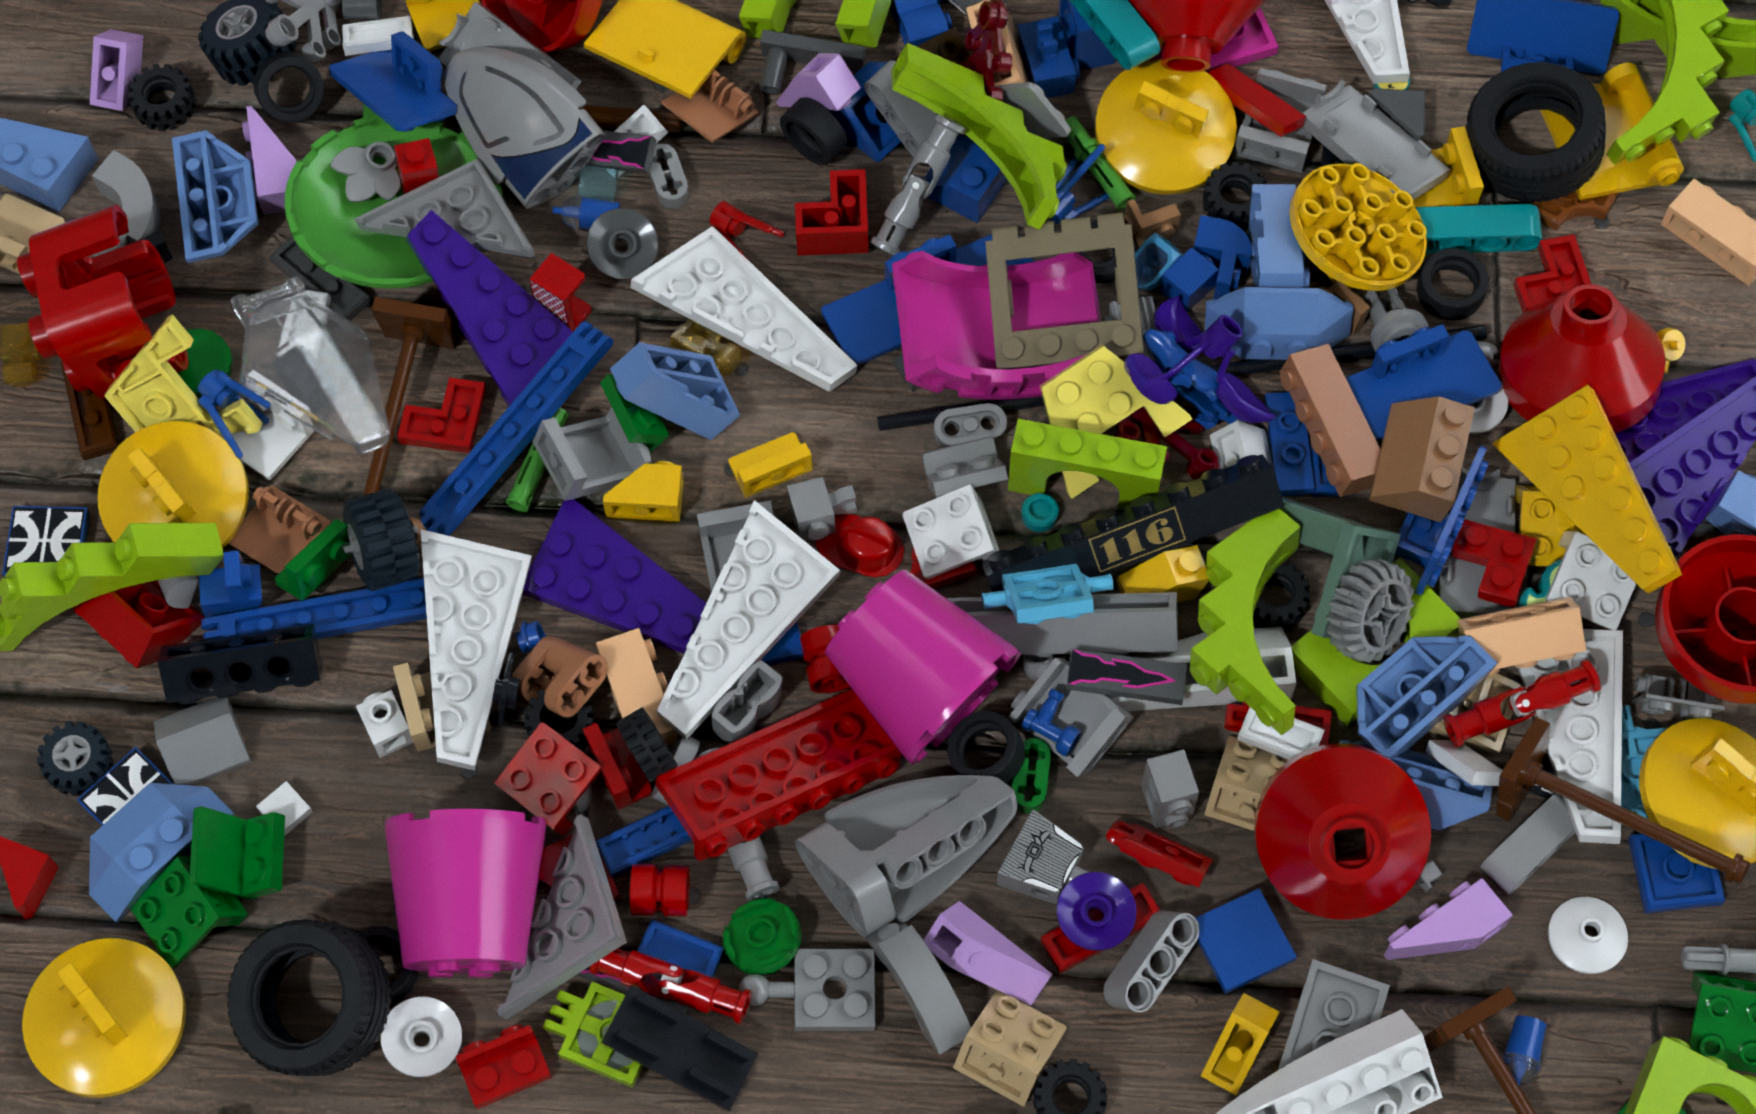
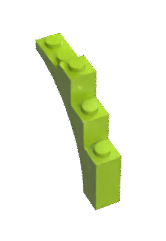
M1600 0L1602 5L1616 7L1619 11L1614 40L1617 44L1654 39L1657 46L1667 56L1664 21L1656 0ZM1725 16L1721 22L1723 27L1708 38L1724 60L1717 73L1721 79L1756 75V20Z
M1656 0L1664 21L1667 43L1665 75L1658 97L1650 111L1637 125L1617 138L1606 153L1614 165L1624 159L1628 162L1636 160L1647 151L1645 147L1654 142L1657 145H1661L1670 140L1674 135L1680 143L1692 136L1695 140H1698L1714 128L1712 123L1720 112L1703 88L1718 78L1716 73L1724 63L1723 58L1708 39L1723 27L1721 22L1729 12V9L1722 0Z
M907 43L891 69L892 90L965 128L964 134L992 159L1014 188L1023 207L1027 225L1040 230L1047 218L1051 219L1055 215L1059 206L1056 182L1058 183L1062 180L1067 168V164L1064 161L1063 146L1028 132L1024 126L1023 110L988 96L984 89L982 74Z
M1277 509L1252 519L1207 551L1206 575L1211 584L1216 588L1199 599L1198 623L1208 637L1191 648L1190 672L1198 684L1206 685L1216 695L1226 687H1229L1231 694L1238 701H1244L1256 712L1257 717L1264 725L1272 726L1282 736L1294 726L1296 705L1277 686L1263 663L1254 637L1253 627L1254 609L1264 586L1277 568L1297 551L1299 547L1300 525L1281 509Z
M130 523L116 542L71 543L58 562H14L0 581V597L2 599L0 604V652L13 651L27 635L44 622L92 598L150 581L184 576L210 575L224 557L216 523Z

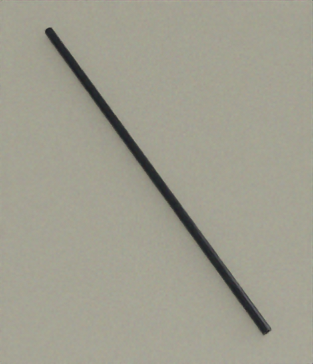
M1485 325L1447 330L1449 336L1462 331H1469L1476 340L1487 339V328ZM1371 342L1331 348L1337 361L1370 357L1376 354ZM1254 359L1229 363L1225 373L1239 377L1278 371L1282 369L1286 360ZM1214 365L1209 367L1213 368L1218 373L1220 365ZM1042 396L1020 399H991L877 417L879 431L934 423L937 416L947 409L991 403L999 406L1004 412L1042 407L1044 402Z

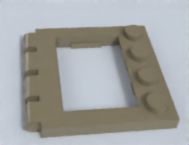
M1123 213L1097 215L1098 228L1092 229L1090 216L1061 220L1062 232L1055 233L1054 221H1046L1040 230L1024 224L1025 237H1019L1018 225L992 228L993 240L985 241L996 369H1022L1055 364L1088 354L1100 345L1105 346L1120 359H1126L1133 353L1144 355L1133 230L1131 224L1125 225ZM1115 248L1117 267L1114 269L1117 301L1121 307L1122 319L1013 332L1012 317H1014L1012 284L1011 280H1008L1007 260Z

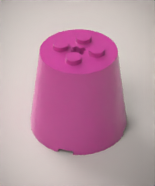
M904 569L892 576L884 584L881 581L877 583L865 596L866 601L856 611L853 609L844 616L837 625L840 629L828 644L825 654L905 759L911 765H916L927 756L928 753L923 750L931 743L937 748L951 735L954 727L963 718L974 712L999 684L994 679L1001 669L1006 673L1011 670L1020 657L1021 652Z
M438 809L430 810V818L414 820L413 813H404L390 817L385 821V835L403 968L428 972V977L432 978L453 977V973H468L469 978H491L493 973L525 967L546 833L545 819L539 816L531 817V822L525 821V813L507 810Z

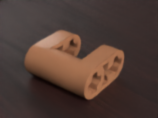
M549 635L537 643L511 677L520 678L518 697L530 701L532 697L538 698L537 692L543 689L545 691L544 702L547 709L560 716L571 717L582 708L604 681L608 666L605 658L601 655L556 636ZM529 678H530V682L532 683L531 687H530V685H529V683H528Z

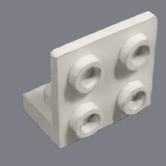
M252 370L243 380L246 388L269 401L271 406L270 408H264L250 399L247 401L267 416L269 423H262L260 431L247 434L246 431L231 434L243 453V457L240 459L241 462L266 480H271L317 429L309 407Z
M971 484L903 512L908 533L923 576L926 579H931L975 560H986L992 553L1000 550L983 501Z
M1564 531L1558 545L1566 548V551L1546 596V602L1571 597L1580 607L1582 618L1609 630H1616L1636 583L1588 536L1577 531Z

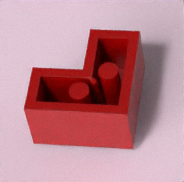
M865 169L830 170L831 202L795 203L797 256L868 253Z

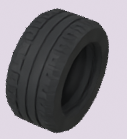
M1532 62L1508 68L1483 84L1484 86L1478 90L1468 110L1467 135L1482 182L1485 185H1488L1491 190H1495L1496 193L1502 194L1506 198L1522 202H1544L1564 197L1589 181V178L1599 168L1604 155L1606 121L1602 98L1588 79H1585L1582 74L1566 66L1547 62ZM1532 109L1550 110L1560 114L1575 129V132L1566 144L1556 151L1543 155H1523L1513 151L1502 143L1497 135L1504 123L1516 114Z
M308 919L285 921L282 924L274 925L273 928H268L265 930V933L259 934L257 939H253L250 942V946L243 950L244 953L240 954L239 962L235 964L234 972L231 973L230 977L231 982L228 984L229 992H227V998H229V1001L227 1002V1008H229V1011L227 1013L228 1017L231 1018L230 1026L233 1028L234 1036L238 1037L239 1045H242V1049L248 1053L251 1059H255L256 1063L263 1065L268 1070L285 1075H332L336 1072L344 1071L345 1068H350L353 1066V1063L361 1061V1057H365L368 1054V1050L375 1046L374 1043L378 1042L379 1034L384 1031V1024H387L388 1018L386 1016L390 1012V980L387 978L388 972L384 968L383 960H380L379 953L375 951V947L369 944V941L363 938L361 934L345 926ZM316 953L325 957L337 971L342 986V1003L334 1024L321 1037L303 1043L293 1038L282 1025L277 1010V994L285 972L299 959Z

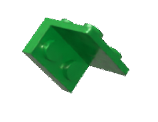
M203 806L194 808L190 883L247 900L282 891L285 815L271 812L245 820Z
M191 856L176 857L131 908V911L170 967H177L214 927L240 925L249 915L236 896L190 883Z
M1694 971L1691 987L1697 995V1002L1688 1041L1690 1049L1703 1056H1712L1724 1061L1729 1069L1756 1073V982Z

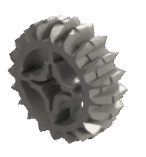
M1371 558L1370 560L1361 559L1358 566L1351 565L1348 575H1341V584L1339 588H1334V599L1328 603L1331 606V612L1326 616V619L1331 622L1326 632L1331 635L1330 644L1336 646L1338 652H1341L1342 655L1348 658L1370 663L1372 660L1380 661L1383 655H1390L1393 645L1400 644L1401 634L1407 632V621L1412 619L1409 615L1410 609L1415 605V602L1410 599L1414 593V588L1409 586L1411 577L1405 575L1404 569L1388 561Z

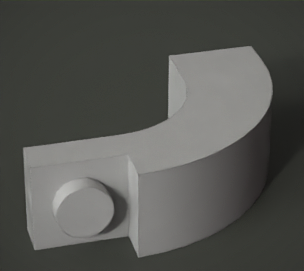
M113 150L93 173L92 178L100 194L120 205L127 214L129 232L119 236L120 243L117 246L93 254L94 257L137 242L158 230L160 231L161 216L159 205L146 176L133 161Z
M896 920L868 936L867 940L871 949H874V953L900 986L913 1010L923 1035L940 1055L964 1041L971 1029L968 1019L944 972L912 925L907 926L904 922Z

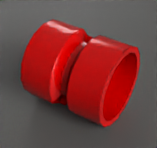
M836 624L810 629L800 637L804 661L810 663L806 667L810 690L814 693H835L850 688L849 684L825 654L828 644L840 629Z
M655 864L632 865L630 880L631 915L653 916L657 910H662L665 916L687 917L690 895L689 865H666L663 871L658 870Z

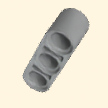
M890 60L864 83V88L905 148L914 157L922 141H927L936 125L935 116L937 113L917 101L892 90L891 69L896 61Z
M1556 793L1553 794L1481 864L1480 868L1508 895L1512 894L1576 833L1564 798Z
M1168 910L1155 912L1106 980L1103 993L1107 1003L1118 1009L1141 1013L1147 1011L1199 937V924L1196 918L1189 913ZM1153 956V961H1152V964L1150 965V960H1151V957ZM1131 987V993H1130V996H1129V998H1128V991H1129V988Z

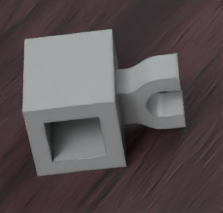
M823 477L787 485L789 507L797 534L804 541L809 539L820 540L829 534L836 533L835 514L857 512L856 496L852 485L840 488L829 494Z

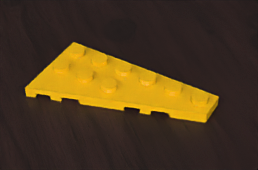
M1589 385L1492 443L1642 590L1649 594L1683 575L1594 389Z

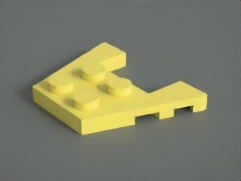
M173 314L167 317L152 335V339L141 348L110 385L104 396L135 432L161 422L184 421L204 426L224 438L208 411L198 403V397L167 362L171 357L190 348L194 340ZM243 398L217 411L230 433L246 431L247 434L260 431L263 423Z
M1100 345L1040 385L1050 425L1102 434L1144 406L1162 436L1167 437L1193 419L1189 413L1174 401L1169 404H1158L1147 399L1136 388L1131 377L1126 373L1124 361L1103 345ZM1062 471L1066 492L1071 499L1099 481L1098 477L1093 474L1078 471Z

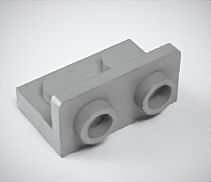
M990 436L923 452L921 455L928 489L936 497L948 494L969 484L975 488L1008 480L1006 466L998 459L994 439Z

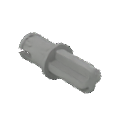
M1719 944L1718 947L1685 946L1682 948L1680 961L1686 970L1717 971L1722 976H1725L1728 972L1756 974V949L1728 948L1726 944Z

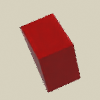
M0 836V864L14 907L26 920L34 916L59 866L49 855Z

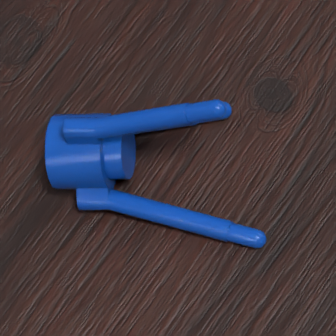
M1100 144L1067 180L1078 163L1076 157L1071 159L1062 180L1058 183L1056 182L1059 206L1055 215L1051 219L1047 218L1049 221L1059 224L1063 219L1076 218L1109 199L1107 193H1104L1073 209L1076 199L1069 191L1105 150L1104 144Z
M218 369L213 370L199 383L198 391L203 396L198 400V403L208 411L225 441L232 448L236 457L241 459L243 457L242 451L214 406L225 408L233 401L240 400L243 397L238 393L264 408H270L271 403L231 379L225 372ZM243 398L264 424H268L269 418Z

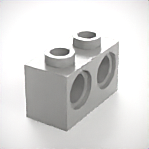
M1185 750L1147 759L1141 788L1154 827L1158 828L1166 825L1167 829H1174L1185 825L1193 816L1199 795Z

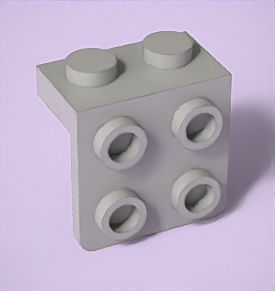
M1031 82L995 85L1003 90L1002 102L1023 110L1024 126L1028 132L1044 139L1067 137L1071 132V128L1066 123L1063 114L1053 107L1044 96L1042 88Z

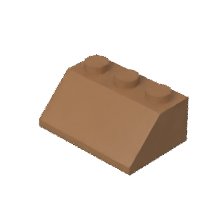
M1440 396L1392 403L1389 409L1369 500L1441 523L1455 503L1475 407Z

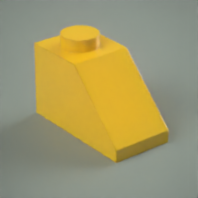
M658 461L654 464L644 463L604 494L603 505L606 518L680 522L684 486L682 465H675L668 461Z
M1195 545L1162 552L1119 575L1116 581L1121 594L1177 592L1178 603L1196 599L1208 583L1209 578L1206 575L1207 567L1200 550Z
M1243 993L1231 1013L1201 1077L1237 1095L1280 1012Z

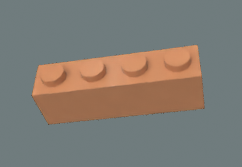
M1325 344L1290 354L1280 370L1281 384L1286 391H1289L1295 403L1296 415L1305 424L1310 434L1312 448L1315 453L1320 455L1325 465L1329 483L1335 486L1340 497L1371 489L1380 447L1330 345Z

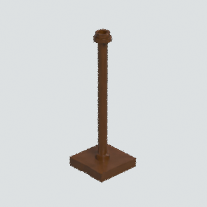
M381 297L374 298L371 310L386 338L403 340L363 495L380 490L417 344L423 343L454 350L456 348L458 334L447 309Z
M1535 717L1499 776L1496 816L1509 822L1530 788L1535 787L1537 784L1726 873L1725 881L1729 883L1734 881L1740 884L1749 868L1750 862L1744 860V856L1739 853L1735 855L1734 859L1544 771L1550 723L1538 717Z
M1509 986L1424 1036L1426 1046L1430 1052L1461 1034H1464L1467 1041L1472 1039L1517 1114H1536L1486 1032L1489 1027L1485 1021L1517 1001Z

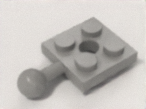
M798 949L797 954L794 956V982H768L764 976L755 973L747 975L740 982L739 991L743 992L744 989L751 990L752 995L749 1005L752 1006L763 1004L769 997L794 998V1031L875 1030L874 949ZM833 980L841 982L846 989L845 995L840 999L828 998L823 991V987L827 982Z

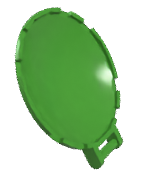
M364 104L363 118L354 120L353 126L339 132L331 130L311 144V151L302 161L298 160L293 167L285 191V212L290 232L296 244L313 263L324 271L347 282L388 289L407 288L434 282L422 267L408 244L406 237L359 229L354 218L389 201L384 200L377 193L364 202L348 201L345 191L348 176L333 170L331 163L337 154L348 147L354 146L365 149L372 143L384 142L394 149V145L426 138L430 139L439 177L478 157L463 132L458 134L453 130L445 128L441 121L430 122L407 132L396 131ZM382 157L373 159L375 164L382 165L386 163ZM491 178L492 182L494 183L500 195L502 196L501 184H496ZM401 181L399 191L393 199L404 195Z

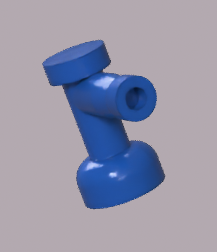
M1051 688L1048 693L1049 697L1043 703L1040 710L1037 711L1033 708L1029 710L1023 720L1021 729L1027 732L1033 730L1056 743L1057 752L1068 757L1075 748L1082 731L1074 726H1067L1062 729L1051 723L1059 702H1062L1065 696L1063 693Z

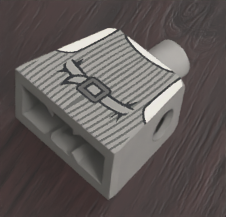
M1032 810L998 871L997 885L1057 904L1062 890L1072 879L1079 875L1090 873L1078 867L1082 859L1084 847L1041 814Z

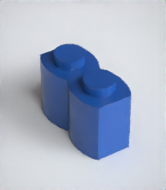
M892 0L890 10L899 28L904 46L907 43L918 46L953 28L949 13L942 12L939 5L942 3V0Z

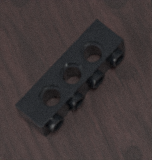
M314 623L161 646L157 660L166 702H178L180 704H191L201 698L212 696L222 699L230 698L239 692L252 690L258 693H265L274 690L278 686L291 684L295 687L308 686L320 680L323 666ZM273 657H283L289 663L278 665L272 662L271 659ZM242 662L247 664L250 669L241 671L236 669L233 664ZM204 668L209 670L212 675L200 676L194 670Z

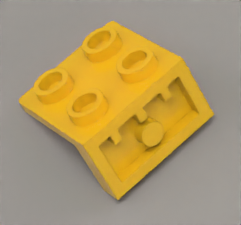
M404 0L422 46L429 52L446 47L441 45L439 41L445 39L454 29L457 22V13L466 16L474 2L480 3L479 0Z
M1465 126L1451 128L1447 142L1443 144V147L1430 151L1450 169L1448 177L1437 186L1414 199L1413 205L1415 207L1478 205L1484 185Z
M1515 485V501L1520 504L1519 534L1537 538L1530 566H1549L1558 559H1562L1565 554L1566 548L1558 545L1564 531H1577L1584 535L1586 534L1536 486Z

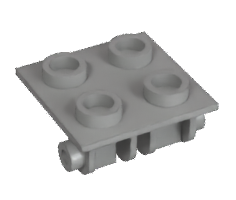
M1648 673L1644 677L1637 676L1635 691H1640L1641 696L1632 699L1630 703L1641 705V712L1648 714L1664 715L1665 712L1677 711L1680 712L1679 718L1685 720L1712 718L1713 714L1725 710V706L1713 704L1716 697L1701 691L1690 682L1687 683L1686 690L1685 679H1680L1676 698H1673L1674 678H1668L1665 689L1666 677Z

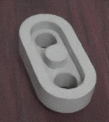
M991 403L947 409L941 412L935 419L933 434L937 442L944 447L988 436L996 441L1003 435L1006 429L1007 417L999 406ZM984 419L992 420L994 428L985 430L981 426V421ZM953 424L958 428V433L950 436L945 432V427Z

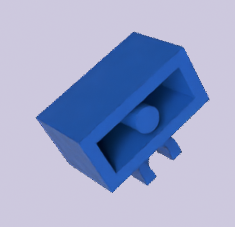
M1058 16L1018 24L1017 39L1029 82L1041 87L1046 98L1074 93L1075 79L1080 78L1079 64L1076 57L1071 58L1070 35L1067 29H1062Z

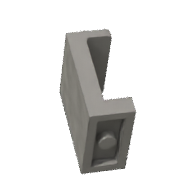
M1259 68L1256 77L1258 84L1301 113L1313 107L1317 93L1323 96L1327 88L1326 85L1320 84L1315 80L1293 77L1278 70ZM1246 114L1243 124L1239 129L1234 155L1302 173L1313 136L1301 127L1280 137Z
M612 407L604 417L564 427L559 426L555 417L542 420L533 440L536 450L564 501L612 489L644 463H651L648 447L643 443H629Z
M771 500L759 502L762 507L773 515ZM752 504L697 514L711 592L724 564L727 563L735 546V540L740 530L743 529Z
M1055 658L1053 661L1048 659L1035 673L1034 677L1037 681L1029 691L1024 689L1011 704L1014 710L1008 718L1014 723L1022 725L1024 718L1031 708L1037 711L1040 710L1043 703L1049 697L1048 693L1051 688L1063 693L1065 696L1062 702H1059L1051 723L1062 729L1067 726H1074L1082 731L1071 754L1068 757L1059 754L1056 750L1055 742L1033 730L1029 732L1036 738L1044 741L1049 749L1068 764L1066 768L1075 776L1087 777L1134 716L1109 695L1067 690L1069 662L1064 658Z

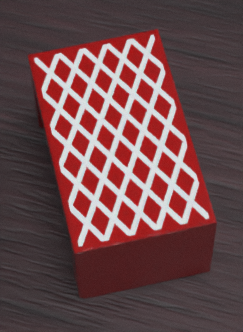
M551 253L529 278L533 298L572 332L592 312L591 305L574 295L585 281V274Z

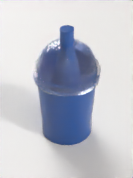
M577 195L567 199L562 207L553 206V214H562V220L567 226L580 231L581 229H590L593 222L601 214L612 209L621 208L620 202Z
M1524 1015L1515 1017L1505 1052L1501 1055L1519 1085L1530 1083L1540 1073V1059L1547 1028L1543 1021Z

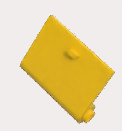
M619 0L584 42V48L692 99L722 60L732 64L739 58L746 42V33L678 0Z
M1628 62L1613 67L1605 74L1601 83L1593 84L1596 91L1600 94L1605 108V149L1601 164H1599V168L1594 172V175L1582 187L1576 189L1579 200L1657 185L1669 186L1678 181L1684 170V166L1671 139L1661 145H1657L1654 142L1645 147L1647 151L1632 162L1624 159L1614 165L1606 155L1614 141L1637 125L1654 104L1636 64ZM1540 110L1554 144L1559 149L1570 140L1575 132L1574 126L1560 114L1550 110Z

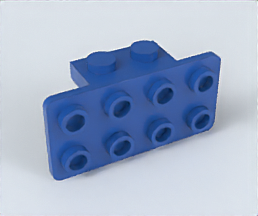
M1477 0L1467 43V51L1472 55L1500 59L1501 72L1525 63L1547 62L1566 66L1578 72L1601 75L1607 68L1619 11L1613 6L1575 0Z
M404 31L391 35L392 51L370 52L329 65L330 76L396 131H411L415 127L430 122L443 121L446 117L457 114V104L441 92L443 68L440 60Z
M1443 324L1431 329L1430 327H1423L1415 331L1409 338L1398 342L1397 340H1390L1382 344L1376 350L1371 368L1345 377L1377 442L1383 440L1392 403L1440 396L1465 405H1471L1498 394L1501 388L1498 377L1473 334L1469 331H1462L1449 336Z
M1480 445L1455 499V503L1441 523L1408 513L1399 531L1401 535L1395 554L1425 567L1414 592L1415 594L1422 596L1426 585L1434 588L1453 547L1452 545L1464 522L1466 513L1475 497L1479 483L1489 465V462L1483 460L1487 450L1486 447Z

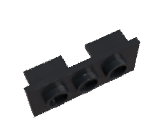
M633 985L629 987L601 1041V1044L728 1112L731 1110L758 1055L757 1052Z

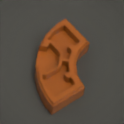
M1576 191L1559 199L1544 202L1534 201L1530 204L1537 206L1539 209L1541 224L1557 231L1564 222L1575 217L1592 216L1604 220L1619 193L1615 192L1605 196L1579 200Z

